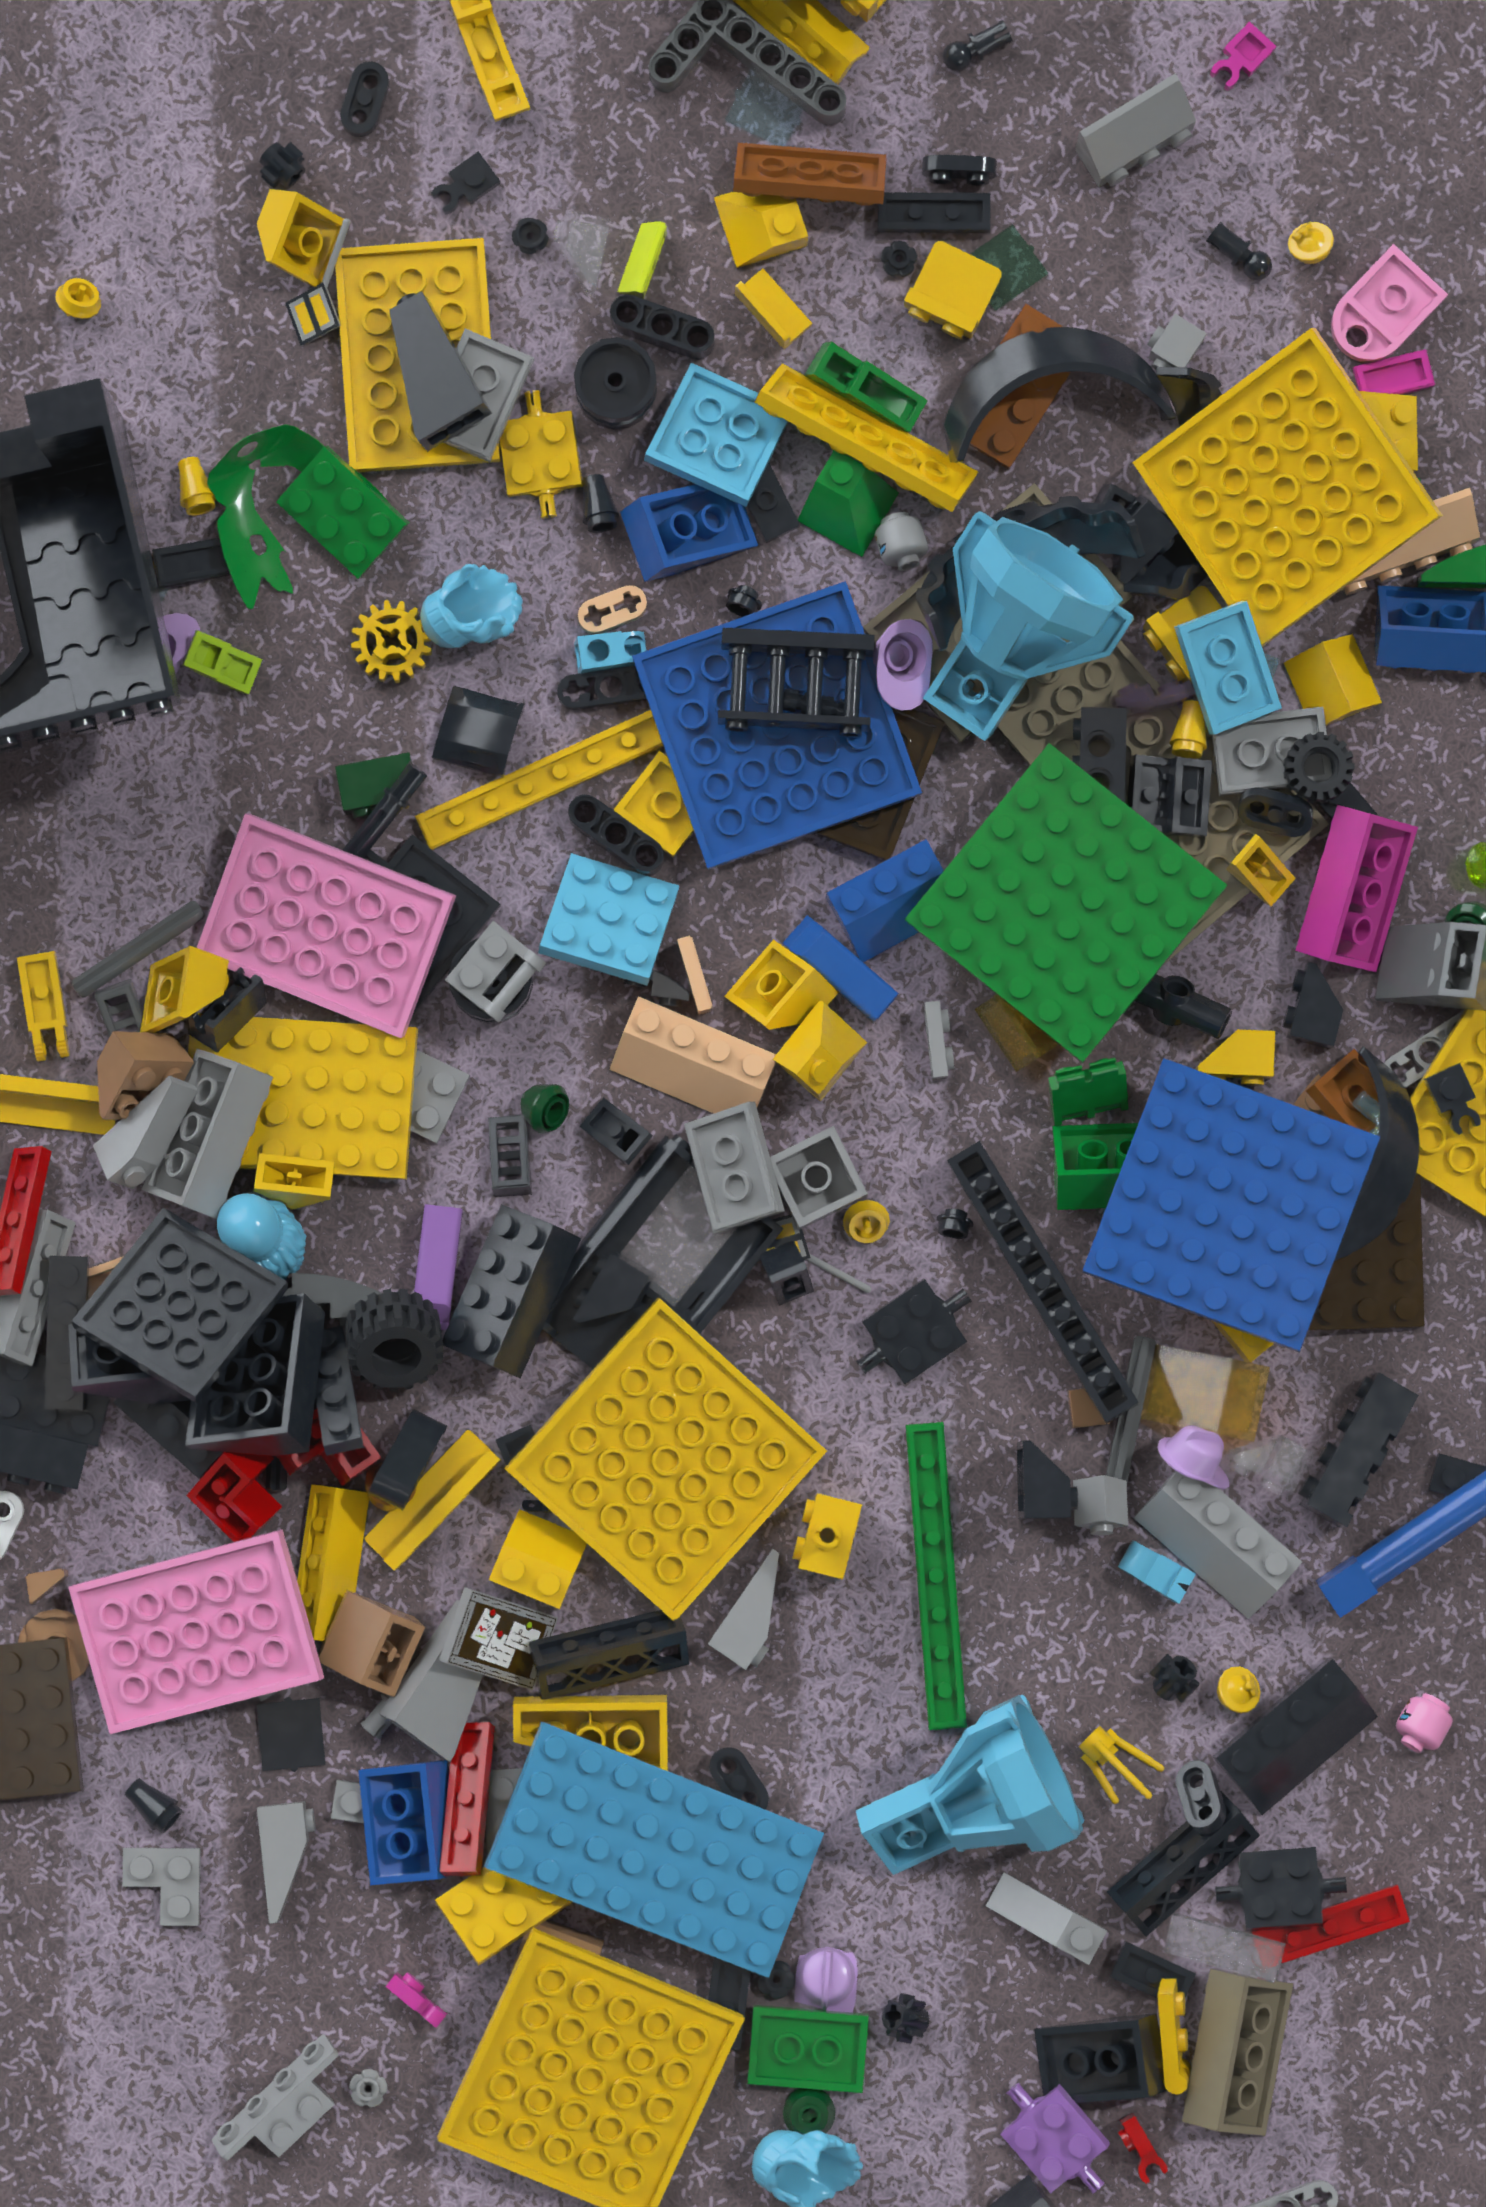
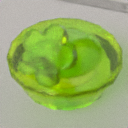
M1479 842L1468 852L1465 861L1466 872L1473 885L1480 889H1486V842Z

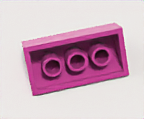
M1337 805L1295 951L1330 962L1377 972L1417 833V826Z

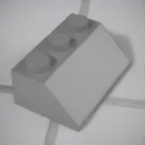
M1176 73L1079 132L1075 151L1098 187L1107 182L1110 187L1120 183L1129 175L1127 170L1138 163L1141 167H1145L1160 157L1159 150L1169 144L1176 148L1192 137L1190 131L1194 129L1196 119Z

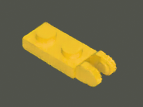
M51 951L17 957L28 1032L32 1033L37 1062L46 1060L47 1049L43 1041L42 1031L55 1029L56 1047L60 1057H69L70 1053L65 1027L68 1026L56 952Z

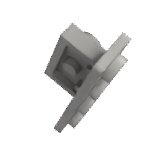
M322 2034L316 2041L309 2043L303 2049L302 2054L287 2068L280 2070L274 2077V2080L260 2094L253 2096L240 2113L220 2127L217 2134L212 2138V2142L225 2161H228L254 2135L275 2155L280 2157L335 2105L332 2098L313 2081L339 2055L326 2035Z

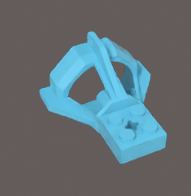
M979 511L972 517L953 547L963 628L961 640L923 699L986 741L993 734L1029 678L1111 655L1133 622L1134 617L1120 606L1123 601L1122 597L1098 567L1078 554L1080 549L1073 544L1067 547L1046 532L1004 517L995 521ZM970 679L980 680L983 683L984 690L975 693L972 690L974 683Z
M1018 1695L983 1712L975 1725L966 1728L945 1763L936 1774L932 1773L925 1779L856 1810L861 1834L893 1875L953 1847L958 1852H964L966 1849L1026 1843L1031 1851H1050L1076 1839L1083 1831L1082 1824L1084 1823L1082 1812L1075 1804L1070 1784L1043 1728L1034 1717L1030 1703L1025 1695Z

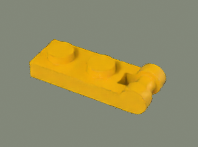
M1177 1978L1161 1979L1158 1990L1164 2084L1168 2092L1181 2094L1187 2089L1191 2072L1190 2063L1182 2055V2052H1187L1188 2050L1187 2028H1180V2016L1185 2015L1184 1992H1178Z

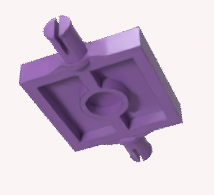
M1019 2082L1015 2084L1006 2094L1018 2105L1021 2112L1017 2119L1007 2126L1000 2135L1050 2193L1067 2180L1074 2179L1077 2176L1089 2188L1092 2194L1097 2189L1099 2190L1105 2182L1099 2178L1090 2165L1095 2157L1108 2148L1110 2142L1060 2084L1047 2095L1035 2098L1034 2100L1022 2088Z

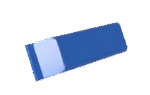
M808 915L783 942L792 953L814 967L843 998L873 1024L899 995L897 991Z

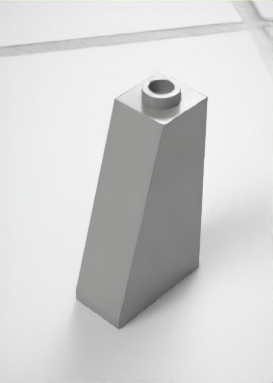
M459 1600L455 1601L402 1679L395 1696L389 1698L379 1713L431 1753L449 1762L455 1755L483 1676L482 1674L439 1661Z

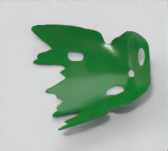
M292 425L276 426L243 438L226 453L208 476L207 485L214 494L215 499L226 507L225 512L217 520V529L223 555L234 585L248 609L254 608L261 577H264L277 591L281 592L284 590L290 594L293 593V587L279 558L280 552L285 550L255 510L251 492L253 477L257 469L252 470L249 468V464L260 459V467L289 465L302 472L324 445L316 438ZM251 442L258 443L251 453L238 457V452L245 445ZM357 472L371 487H373L388 502V500L383 496V494L372 483H370L364 476ZM261 535L267 546L265 553L262 555L255 554L249 540L250 536Z

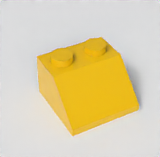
M519 1509L489 1580L561 1609L587 1543L574 1531Z

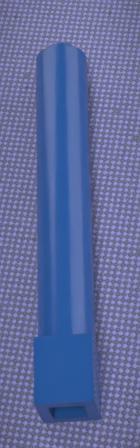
M1486 1471L1357 1557L1351 1556L1318 1578L1316 1582L1338 1616L1341 1618L1377 1594L1378 1588L1485 1518Z

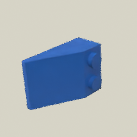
M697 484L639 497L620 511L644 582L676 575L758 546L745 506Z

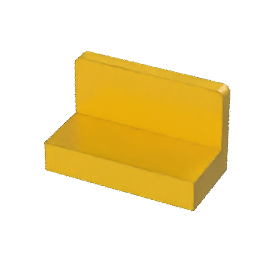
M764 268L745 284L740 281L735 285L736 297L784 350L812 326V322Z

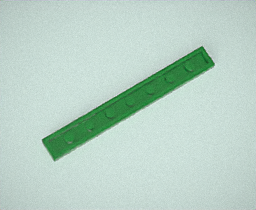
M944 1422L905 1425L928 1730L966 1728Z

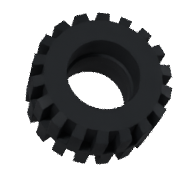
M385 1289L382 1294L377 1295L374 1292L367 1295V1301L359 1300L355 1304V1310H350L347 1315L348 1322H345L348 1362L351 1365L353 1374L360 1376V1381L366 1385L373 1383V1388L382 1390L383 1387H387L389 1391H398L400 1387H405L406 1390L414 1388L413 1384L417 1382L423 1384L428 1381L427 1375H434L438 1371V1364H442L444 1351L440 1318L437 1309L433 1307V1303L429 1299L423 1300L422 1295L417 1292L408 1294L407 1289H399L398 1292H391V1289ZM395 1338H401V1339H402V1340L393 1341V1342H388V1341H386V1340L395 1339Z

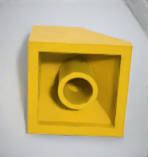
M269 189L257 221L266 261L312 287L321 284L344 219L298 192Z
M730 192L714 197L736 268L808 246V234L796 199L788 200L780 196L764 194L752 197L740 192Z
M773 939L724 997L764 1027L771 1030L801 1024L819 1000L828 1006L838 992L814 967Z
M189 946L151 964L140 1032L155 1033L186 1019L223 996L229 982L227 974L229 960Z
M819 1000L773 1060L815 1098L822 1101L868 1042L823 1001Z

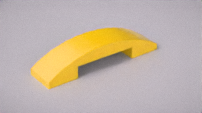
M449 0L495 122L531 110L494 16L490 0Z

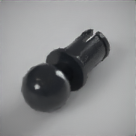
M1001 20L999 23L975 35L972 33L967 34L970 42L966 44L959 41L948 44L943 51V61L947 68L952 71L964 70L970 65L972 57L977 55L978 59L982 61L984 60V55L1008 43H1012L1013 40L1010 32L994 38L995 35L1007 29L1004 21Z
M1222 222L1216 226L1206 240L1207 243H1210L1232 260L1231 265L1234 266L1238 260L1243 263L1244 273L1248 278L1262 280L1270 275L1272 261L1269 255L1262 251L1252 252L1249 250L1248 247L1252 242L1248 240L1246 243L1224 226Z

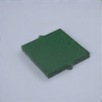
M1013 224L970 254L1001 270V279L989 302L995 311L1049 274L1033 253L1034 246H1028Z

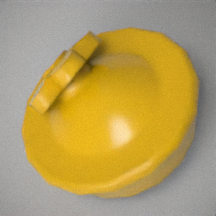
M1319 222L1302 224L1294 229L1289 236V252L1305 264L1321 262L1329 255L1333 247V233L1326 225Z
M70 279L56 291V302L59 308L69 317L91 318L101 308V299L99 298L97 288L85 279Z
M872 1200L858 1201L851 1205L843 1218L844 1230L848 1236L861 1243H873L879 1240L887 1231L890 1223L889 1213L886 1208L877 1201Z
M1240 1666L1230 1667L1223 1672L1217 1685V1696L1223 1706L1237 1713H1247L1254 1709L1259 1702L1260 1686L1253 1673Z

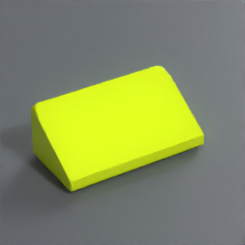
M657 221L641 224L620 282L618 293L633 295L642 299L645 298L667 235L666 223Z

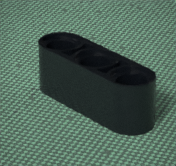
M628 294L617 297L611 304L610 319L612 326L617 332L625 336L697 360L706 358L714 349V330L708 322ZM623 308H632L638 315L632 322L625 323L617 318V314ZM659 320H666L672 324L673 329L666 335H658L653 331L652 326ZM700 332L707 336L708 342L703 347H693L687 341L688 337L693 333Z
M582 794L576 796L571 801L568 807L571 825L580 833L636 873L651 876L662 868L664 853L661 845L656 840L591 795ZM582 805H590L596 810V816L590 822H580L575 817L577 808ZM614 826L623 828L627 833L625 841L618 845L609 843L605 837L607 831ZM644 848L654 850L658 856L657 861L649 867L640 865L636 860L637 853Z
M413 1409L376 1474L368 1494L403 1511L438 1448L436 1446L442 1434H445L448 1426Z

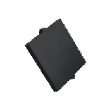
M286 1697L281 1702L257 1704L263 1771L290 1768L291 1771L295 1772L298 1770V1767L326 1765L320 1698L292 1700L290 1697Z

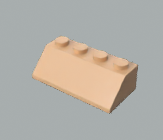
M1467 488L1433 500L1443 516L1344 587L1342 590L1345 591V594L1350 595L1366 589V582L1378 577L1381 583L1396 579L1403 575L1401 569L1415 565L1416 570L1428 568L1438 563L1436 557L1450 552L1452 557L1463 551L1473 549L1472 544L1478 541L1480 533L1471 489Z
M638 996L609 1070L714 1114L746 1102H755L758 1108L775 1068L776 1062L773 1058L776 1054Z

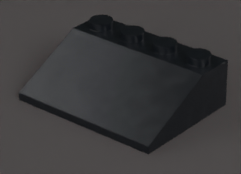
M305 1293L282 1296L199 1402L195 1403L191 1400L185 1443L187 1448L269 1456L309 1452L326 1313Z

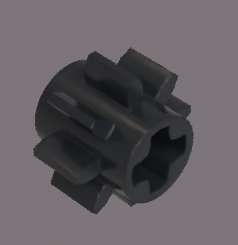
M279 142L272 144L260 157L259 163L263 166L260 170L262 173L261 177L273 189L279 183L286 189L292 187L305 172V167L301 164L304 161L303 153L292 142H289L285 148Z
M1166 1654L1150 1671V1674L1155 1677L1153 1681L1154 1691L1159 1697L1167 1701H1173L1177 1698L1179 1702L1183 1703L1200 1685L1194 1679L1197 1675L1195 1665L1184 1656H1176L1172 1659L1169 1654Z
M903 1993L899 1995V2002L889 2000L882 2013V2022L887 2029L886 2036L896 2037L897 2042L907 2044L912 2043L913 2036L923 2037V2033L929 2025V2014L925 2009L926 2003L915 2000L913 1995Z

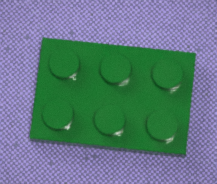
M324 446L276 501L357 579L361 578L410 523L329 446Z
M754 2005L748 2084L863 2093L869 2014Z

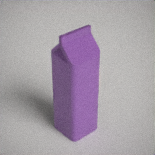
M425 1204L414 1292L421 1294L423 1300L429 1299L433 1303L434 1309H437L441 1330H447L451 1314L463 1209Z

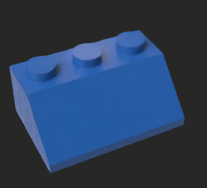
M1378 585L1374 644L1376 666L1423 668L1429 671L1438 669L1456 670L1465 673L1486 672V592Z
M927 839L826 893V899L858 958L863 963L919 933L905 922V918L944 871Z
M446 1760L358 1770L370 1885L452 1877L444 1876L440 1873L449 1780L448 1762Z

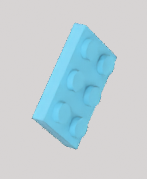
M1247 601L1234 603L1174 627L1209 734H1218L1282 708Z

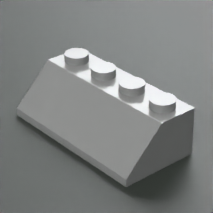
M197 1048L193 1058L194 1064L185 1078V1082L196 1086L197 1093L160 1165L146 1177L142 1190L217 1219L221 1207L227 1201V1194L234 1176L241 1166V1158L249 1138L254 1133L256 1120L263 1102L268 1097L273 1077L236 1061Z
M1177 1471L1171 1474L1134 1517L1139 1524L1247 1619L1256 1613L1280 1589L1302 1563L1298 1557L1219 1488L1206 1482L1186 1477Z

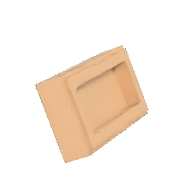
M686 936L677 939L698 1015L711 1012L713 1006L693 938Z

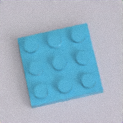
M691 363L645 453L644 461L747 507L788 421L769 415L763 407L754 403L759 393Z
M571 853L538 953L648 986L676 901L679 885Z

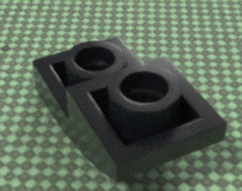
M652 970L650 980H653L651 996L660 997L659 1004L681 1007L682 1000L691 1001L692 993L682 984L657 970ZM624 979L623 984L646 987V985Z

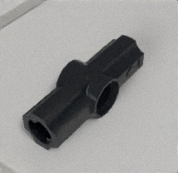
M1156 974L1135 999L1136 1002L1153 1009L1154 1017L1163 1024L1169 1026L1186 1024L1218 1040L1224 1033L1232 1015L1231 1008L1196 993L1191 981L1176 975L1164 978Z

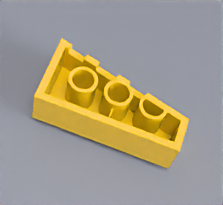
M667 1695L557 1696L544 1700L540 1696L514 1697V1743L532 1746L542 1721L668 1771Z

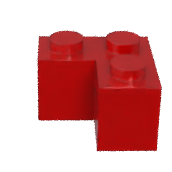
M316 1409L313 1414L309 1452L279 1455L277 1458L288 1474L292 1475L321 1455L340 1484L344 1486L376 1464L381 1459V1456L362 1428L363 1448L326 1456L318 1410Z
M224 1452L186 1495L233 1542L254 1537L283 1507L256 1481L258 1476L274 1460L269 1455Z

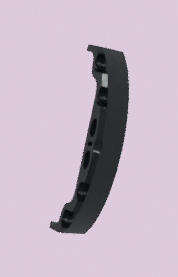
M1073 327L1046 328L1042 332L1030 331L1015 336L998 345L976 363L966 374L965 379L956 391L951 405L946 412L943 428L950 462H962L965 459L967 449L977 428L993 407L1005 396L1037 378L1072 371L1099 373L1132 385L1158 405L1161 421L1176 419V415L1165 388L1155 375L1156 372L1132 349L1109 336L1091 330Z
M1156 367L1155 375L1162 383L1173 404L1179 427L1222 395L1218 389L1222 385L1212 374L1188 367ZM1178 532L1173 537L1175 539L1174 544L1164 554L1157 555L1140 578L1136 577L1124 584L1123 592L1181 600L1191 595L1190 591L1209 576Z
M1077 496L1059 497V501L1055 504L1038 506L1035 501L1002 510L991 517L995 521L1004 517L1046 532L1067 547L1073 544L1080 549L1079 555L1116 554L1136 559L1145 556L1135 520L1121 503L1107 500L1106 504L1082 502ZM961 532L960 534H958L956 537L953 538L955 544H956V542L958 541V539L960 538V536L962 535L963 532ZM953 547L944 555H935L928 564L930 572L924 580L922 587L917 588L916 593L918 606L940 651L948 648L951 633L961 617Z
M1363 1046L1358 1053V1061L1369 1068L1375 1083L1380 1112L1378 1133L1380 1141L1334 1261L1343 1259L1369 1242L1371 1243L1388 1228L1398 1215L1399 1206L1406 1202L1410 1194L1419 1160L1418 1124L1409 1095L1396 1073Z

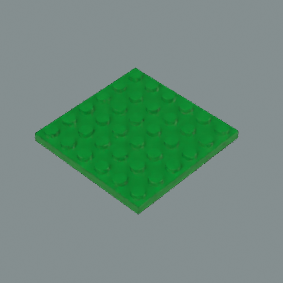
M1048 743L907 915L905 922L1083 1064L1228 885L1053 745Z

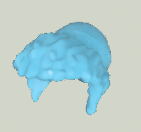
M465 564L461 569L449 574L442 588L427 596L423 602L420 619L425 634L435 644L445 648H460L471 641L481 644L490 643L496 639L507 637L510 633L514 632L513 625L518 621L519 615L523 610L522 597L516 592L517 584L514 582L509 583L508 575L501 574L494 569L489 570L485 565L478 567L475 564Z
M248 1193L230 1198L221 1207L217 1217V1230L222 1243L284 1280L288 1278L289 1274L295 1273L300 1269L304 1260L303 1255L305 1253V1240L307 1236L301 1224L295 1219L294 1214L289 1212L283 1202L266 1200L258 1195Z
M776 2130L765 2136L758 2144L752 2159V2173L755 2181L790 2207H816L817 2203H821L828 2198L832 2199L836 2192L844 2190L847 2186L854 2185L861 2177L859 2170L863 2168V2164L859 2161L860 2156L856 2151V2145L846 2143L837 2136L825 2134L819 2130L808 2132L805 2135L790 2130Z

